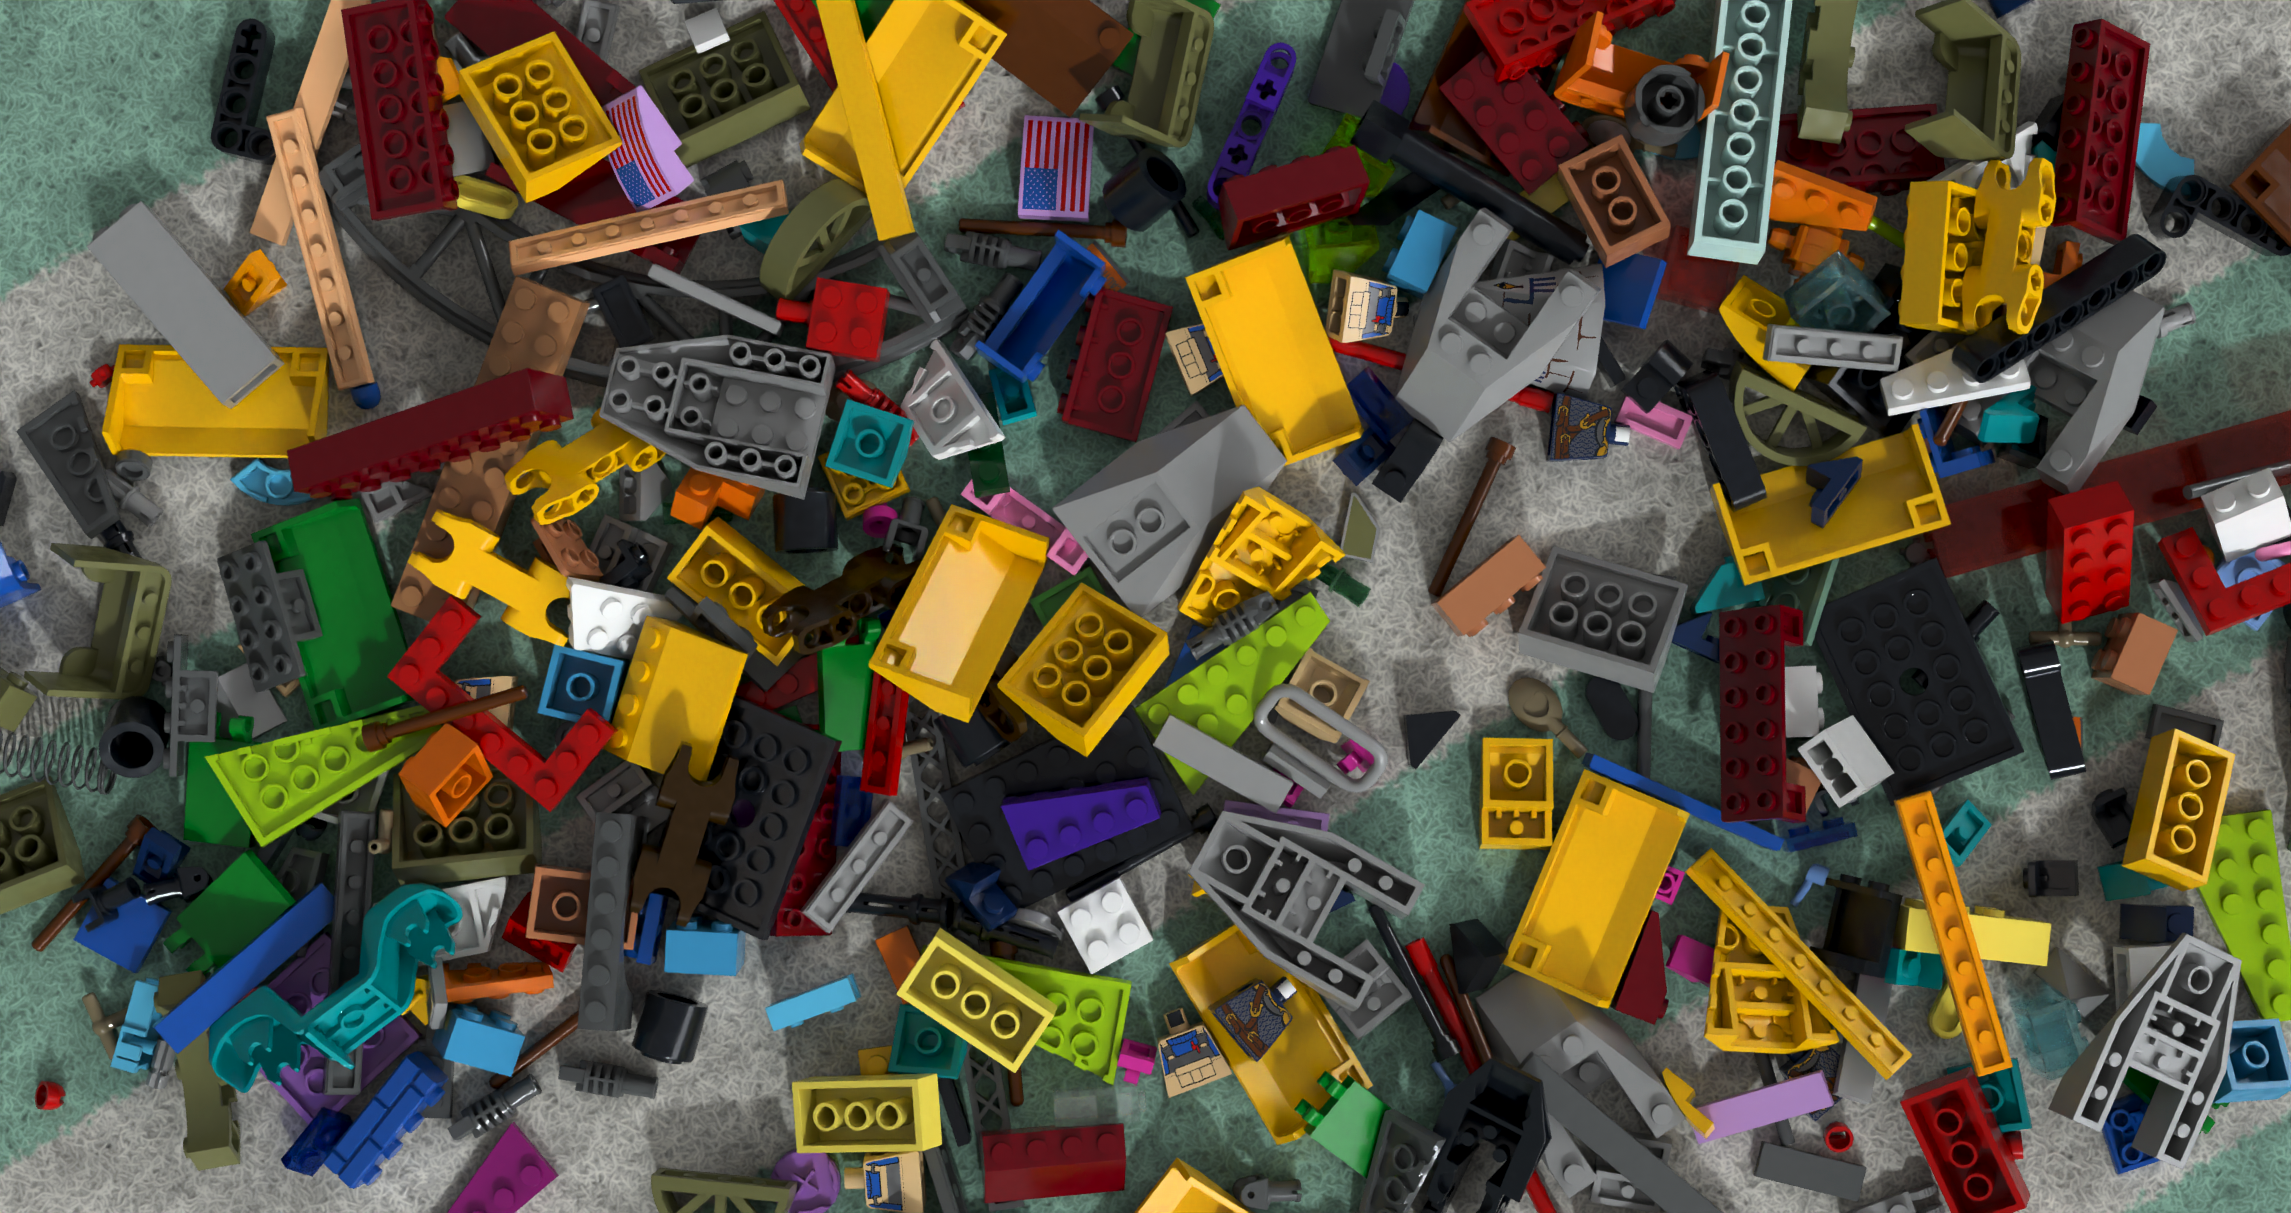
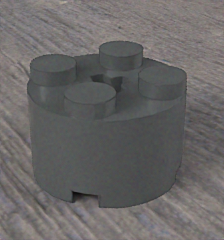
M1660 65L1641 77L1627 95L1624 105L1625 120L1632 137L1653 146H1668L1679 142L1696 125L1704 112L1705 95L1700 83L1697 84L1690 76V72L1676 65Z

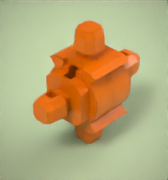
M1807 224L1793 228L1791 234L1789 230L1782 228L1770 230L1766 243L1771 248L1780 252L1785 249L1781 262L1790 265L1788 273L1799 277L1794 279L1792 286V296L1794 298L1807 301L1813 295L1816 285L1813 283H1824L1827 279L1838 276L1840 271L1851 276L1861 274L1865 260L1852 252L1847 254L1850 241L1841 239L1844 231L1839 228Z

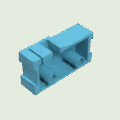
M852 973L774 1002L766 1007L765 1010L774 1032L787 1026H791V1028L804 1024V1020L828 1011L831 1013L844 1009V1005L857 1001V998L861 997V993Z
M146 978V982L136 980L110 1067L131 1073H137L140 1068L144 1070L150 1069L159 1038L158 1032L152 1026L162 1018L161 1013H157L155 1010L153 999L154 993L158 992L159 980L153 978Z

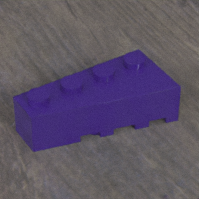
M1148 777L1104 783L1099 786L1069 788V790L1049 793L1046 791L1027 796L1004 797L1001 803V808L1028 871L1157 820L1161 816V808Z

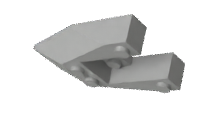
M1482 208L1477 212L1429 286L1428 291L1423 296L1393 399V403L1448 442L1453 441L1540 377L1601 290L1593 282L1574 269H1571L1566 273L1531 325H1528L1475 288L1474 285L1514 227L1486 208Z
M2132 290L2024 358L2031 381L2030 384L2037 387L2034 393L2035 398L2071 417L2036 467L2043 483L2064 495L2079 491L2131 418L2137 405L2165 308ZM2008 393L1969 400L1954 431L1984 448L1987 442L1978 440L1984 411Z
M1227 811L1221 812L1188 872L1265 958L1321 995L1351 1012L1359 1009L1375 977L1313 943L1342 888H1347L1402 920L1409 916L1425 884L1333 832Z
M2182 933L2062 1076L2048 1109L2101 1132L2128 1068L2131 1067L2159 1080V1083L2131 1147L2183 1170L2226 1073L2242 960L2189 934Z
M1517 970L1475 998L1485 1037L1493 1056L1518 1067L1532 1051L1584 1096L1613 1077L1648 1130L1656 1138H1659L1686 1119L1623 1028L1594 1005ZM1548 1113L1552 1139L1541 1159L1568 1198H1571L1596 1181L1598 1177L1562 1124Z

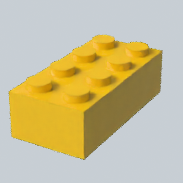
M2176 728L2151 737L2122 866L2182 892L2207 885L2236 754Z

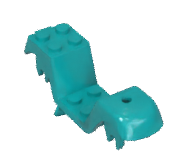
M418 883L396 888L370 908L364 916L359 974L347 981L325 1000L318 1003L305 1015L271 988L262 986L223 1014L209 1027V1063L216 1075L241 1093H247L262 1067L267 1079L280 1086L282 1084L280 1072L283 1067L290 1065V1068L294 1071H300L301 1044H307L315 1048L329 1060L337 1061L344 1067L352 1070L355 1065L348 1054L409 1007L414 996L419 961L435 969L437 967L435 954L438 950L445 948L449 954H455V941L448 927L462 919L463 913L460 905L442 889L433 885Z

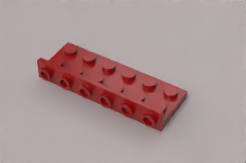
M1471 0L1465 3L1463 12L1498 66L1494 77L1497 82H1501L1508 78L1510 80L1518 79L1528 69L1535 66L1546 67L1559 56L1568 53L1578 28L1596 11L1604 13L1602 25L1606 26L1607 31L1614 36L1617 31L1626 27L1628 29L1638 27L1649 17L1654 15L1661 17L1668 14L1675 8L1676 0Z

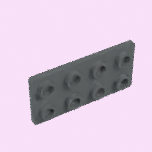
M1341 0L1308 97V102L1311 105L1360 119L1373 100L1380 103L1415 0Z
M266 540L258 541L219 557L217 563L220 575L225 586L230 609L235 620L255 691L262 692L305 676L306 672L297 643L322 637L323 634L304 570L298 569L276 573Z
M675 585L667 590L664 595L665 599L701 633L747 653L748 656L742 672L763 692H767L805 655L798 653L793 647L782 662L776 666L756 650L758 644L754 641L752 634L746 628L739 627L731 620L728 612L721 604L713 602L707 596L698 604ZM804 638V644H808L809 642Z
M174 634V641H168L167 662L173 663V677L166 678V698H172L171 712H166L164 719V732L170 734V747L164 748L163 769H169V777L184 775L185 741L216 742L218 671L187 670L189 635Z

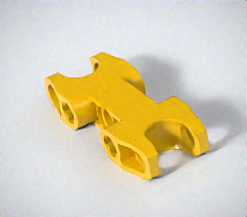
M2033 158L2028 166L2025 180L2015 189L2010 188L2011 172L2009 165L2002 163L2000 160H1990L1985 167L1981 183L1976 191L1974 204V221L1979 229H1987L1981 266H1969L1966 269L1961 291L1964 328L1972 334L1988 325L1995 309L2005 303L2007 304L2006 322L2008 329L2015 331L2017 334H2028L2033 326L2035 315L2042 300L2044 275L2041 267L2037 264H2031L2036 227H2048L2052 223L2056 204L2053 164L2045 158Z
M600 407L591 418V425L594 429L564 447L556 440H547L528 451L518 463L511 467L504 478L507 489L513 495L523 494L533 488L542 487L549 489L536 499L531 507L534 519L539 525H546L574 515L592 503L599 493V487L596 483L627 464L633 471L641 472L660 461L666 453L600 417ZM528 472L524 477H522L520 480L517 481V479H518L522 474ZM554 505L549 511L545 512L550 506Z
M437 509L431 520L451 534L454 540V550L450 555L438 559L413 550L407 562L423 573L435 586L458 598L466 599L473 586L508 605L500 618L503 622L529 637L542 639L564 647L569 635L549 621L546 609L557 598L566 597L570 599V591L566 587L568 577L563 576L557 566L539 557H535L528 570L493 552L501 538L495 532L472 519L462 518Z

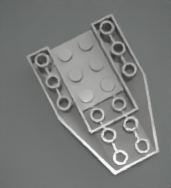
M732 335L616 348L599 415L695 470L804 500L836 366L832 355L829 353Z
M1241 405L1138 441L1055 505L1052 510L1130 611L1143 617L1196 575L1242 492L1258 486L1267 491L1287 462V459L1247 407Z

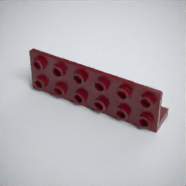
M457 0L445 14V19L490 57L555 31L600 106L636 88V86L609 66L532 0Z
M603 158L560 189L533 200V202L577 225L636 213V210L618 182L611 163ZM491 162L485 175L500 185L520 194L502 163L498 166ZM674 196L650 209L684 201ZM701 234L628 251L654 265H660L680 275Z
M1777 604L1723 611L1719 614L1722 822L1733 823L1770 819L1791 823L1806 822L1805 786L1786 782L1784 645L1789 647L1803 646L1802 610Z
M804 724L820 731L819 724ZM838 752L770 936H827L832 934V931L827 933L801 913L800 910L836 863L842 752Z

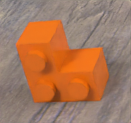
M691 467L675 492L670 515L700 530L703 529L716 506L749 521L761 501L765 489L698 471Z

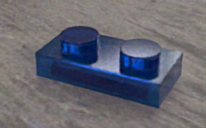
M1369 366L1347 384L1357 412L1385 444L1414 420Z
M837 775L829 845L848 847L871 817L873 793L860 791V776Z
M1841 816L1823 820V827L1810 830L1809 825L1788 829L1789 835L1781 837L1785 839L1782 849L1790 853L1857 837L1855 822H1844Z
M322 1107L281 1158L285 1169L313 1177L322 1166L324 1158L353 1123L350 1115Z

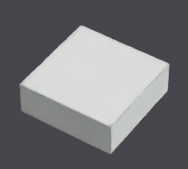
M717 8L684 21L698 54L730 40Z

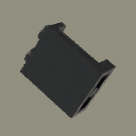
M1841 874L1840 880L1826 878L1825 884L1836 887L1824 946L1823 948L1810 946L1809 949L1825 965L1862 975L1885 978L1903 895L1889 892L1890 885L1871 880H1869L1867 887L1862 886V878Z

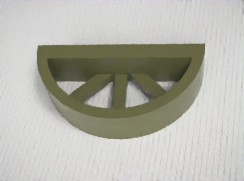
M841 178L828 181L809 193L790 212L773 236L760 268L759 278L761 287L778 300L780 297L793 300L872 216L867 194Z
M1737 360L1733 367L1729 382V399L1742 432L1752 447L1773 461L1791 466H1808L1832 460L1850 449L1867 429V426L1860 417L1798 388L1793 392L1774 377ZM1745 386L1766 395V397L1743 404ZM1785 404L1786 406L1767 440L1762 439L1749 427L1745 416ZM1796 411H1800L1811 446L1801 448L1778 446ZM1815 419L1839 429V431L1822 442Z
M659 1168L651 1175L652 1194L659 1213H693L713 1195L715 1196L714 1213H726L727 1197L730 1198L741 1213H758L747 1199L778 1202L774 1213H788L795 1198L798 1182L670 1168ZM672 1191L694 1193L697 1195L680 1208Z

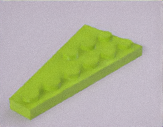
M1310 591L1273 615L1255 631L1230 646L1228 645L1136 706L1135 710L1155 739L1169 714H1172L1232 747L1254 719V711L1264 695L1273 686L1279 685L1285 680L1329 624L1330 619ZM1165 753L1194 796L1209 776Z
M422 705L271 742L247 746L225 753L214 754L205 758L260 846L265 847L419 752L426 744L429 736L439 730L442 724L393 738L392 742L387 744L385 749L375 752L368 751L362 738L361 730L363 725L379 721L381 724L387 723L391 725L430 713Z
M2270 809L2222 815L2207 885L2197 887L2196 890L2228 950L2227 953L2242 960L2240 976L2260 1019L2279 1018L2280 1022L2291 1020V945L2272 812Z
M923 945L921 955L926 949L927 945ZM982 955L1058 1006L1054 1017L1035 1045L1052 1054L1060 1055L1073 1062L1080 1069L1088 1070L1101 1077L1103 1081L1114 1085L1132 981Z

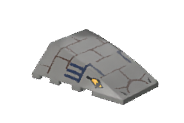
M1598 263L1585 267L1565 268L1552 272L1532 273L1518 277L1476 282L1475 288L1528 325H1531L1569 270L1574 269L1601 288L1596 298L1541 376L1530 383L1555 393L1585 400L1597 370L1605 310L1602 264Z

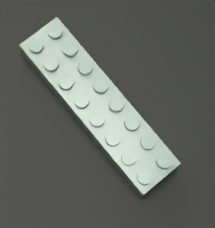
M1716 0L1709 63L1723 51L1730 53L1719 107L1702 119L1687 255L1758 265L1765 252L1793 0Z

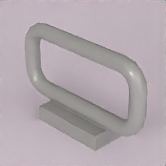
M1282 683L1273 686L1264 695L1254 711V723L1258 731L1272 741L1262 760L1320 799L1327 792L1332 782L1348 792L1359 793L1367 791L1376 783L1388 765V754L1379 741L1295 685ZM1284 697L1290 698L1369 751L1374 757V762L1361 778L1353 779L1273 726L1268 720L1269 712L1279 699Z

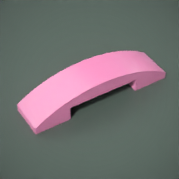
M971 479L960 494L994 519L1049 537V548L1046 556L1074 576L1089 557L1064 525L1011 487L1008 493L976 498Z

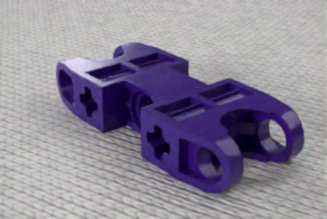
M1275 43L1267 49L1233 129L1211 174L1206 197L1210 207L1216 211H1220L1218 196L1215 195L1213 190L1218 186H1222L1232 176L1239 174L1249 175L1258 151L1293 76L1297 59L1296 52L1286 43ZM1276 50H1285L1289 55H1287L1286 53H1283V52H1274V51H1276ZM1282 59L1288 66L1278 69L1272 65L1271 61ZM1265 91L1269 92L1270 95L1266 100L1261 99ZM1246 120H1255L1259 123L1261 131L1257 135L1249 136L1242 131L1241 125ZM1236 155H1239L1242 159L1238 164L1232 162Z

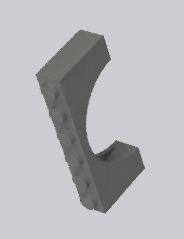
M596 812L577 1029L601 1031L631 1029L634 994L630 992L625 977L624 926L633 870L642 844H647L648 817Z

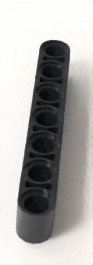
M2139 234L2128 236L2045 288L2033 326L2028 334H2017L2015 331L2008 329L2006 322L2007 313L1962 340L1952 353V363L1978 383H1985L2153 278L2164 267L2167 258L2166 253Z

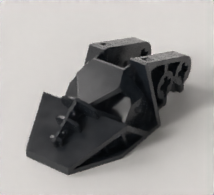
M1493 1056L1448 1092L1433 1128V1132L1445 1138L1446 1141L1436 1158L1439 1163L1426 1193L1429 1199L1421 1213L1447 1212L1474 1153L1480 1147V1139L1496 1145L1493 1158L1496 1162L1504 1163L1487 1180L1486 1194L1480 1209L1476 1213H1505L1511 1199L1518 1203L1521 1201L1528 1182L1552 1139L1544 1087L1541 1079Z

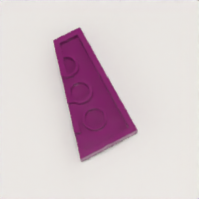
M513 1122L447 1213H515L559 1175L515 1122Z

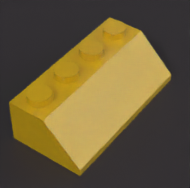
M718 516L706 525L667 579L698 604L706 596L713 602L721 604L728 612L731 620L739 627L746 628L752 634L754 641L758 644L756 650L778 666L793 649V638L791 633L781 637H772L765 634L761 615L769 605L783 594L804 584ZM781 611L775 616L773 626L778 625L787 618L786 611Z

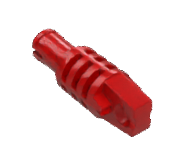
M848 369L844 373L845 377L841 376L835 384L837 388L855 402L908 419L902 408L880 389H871L851 369ZM914 427L912 429L909 447L912 446L913 443L917 441V439L919 438V435L915 431Z

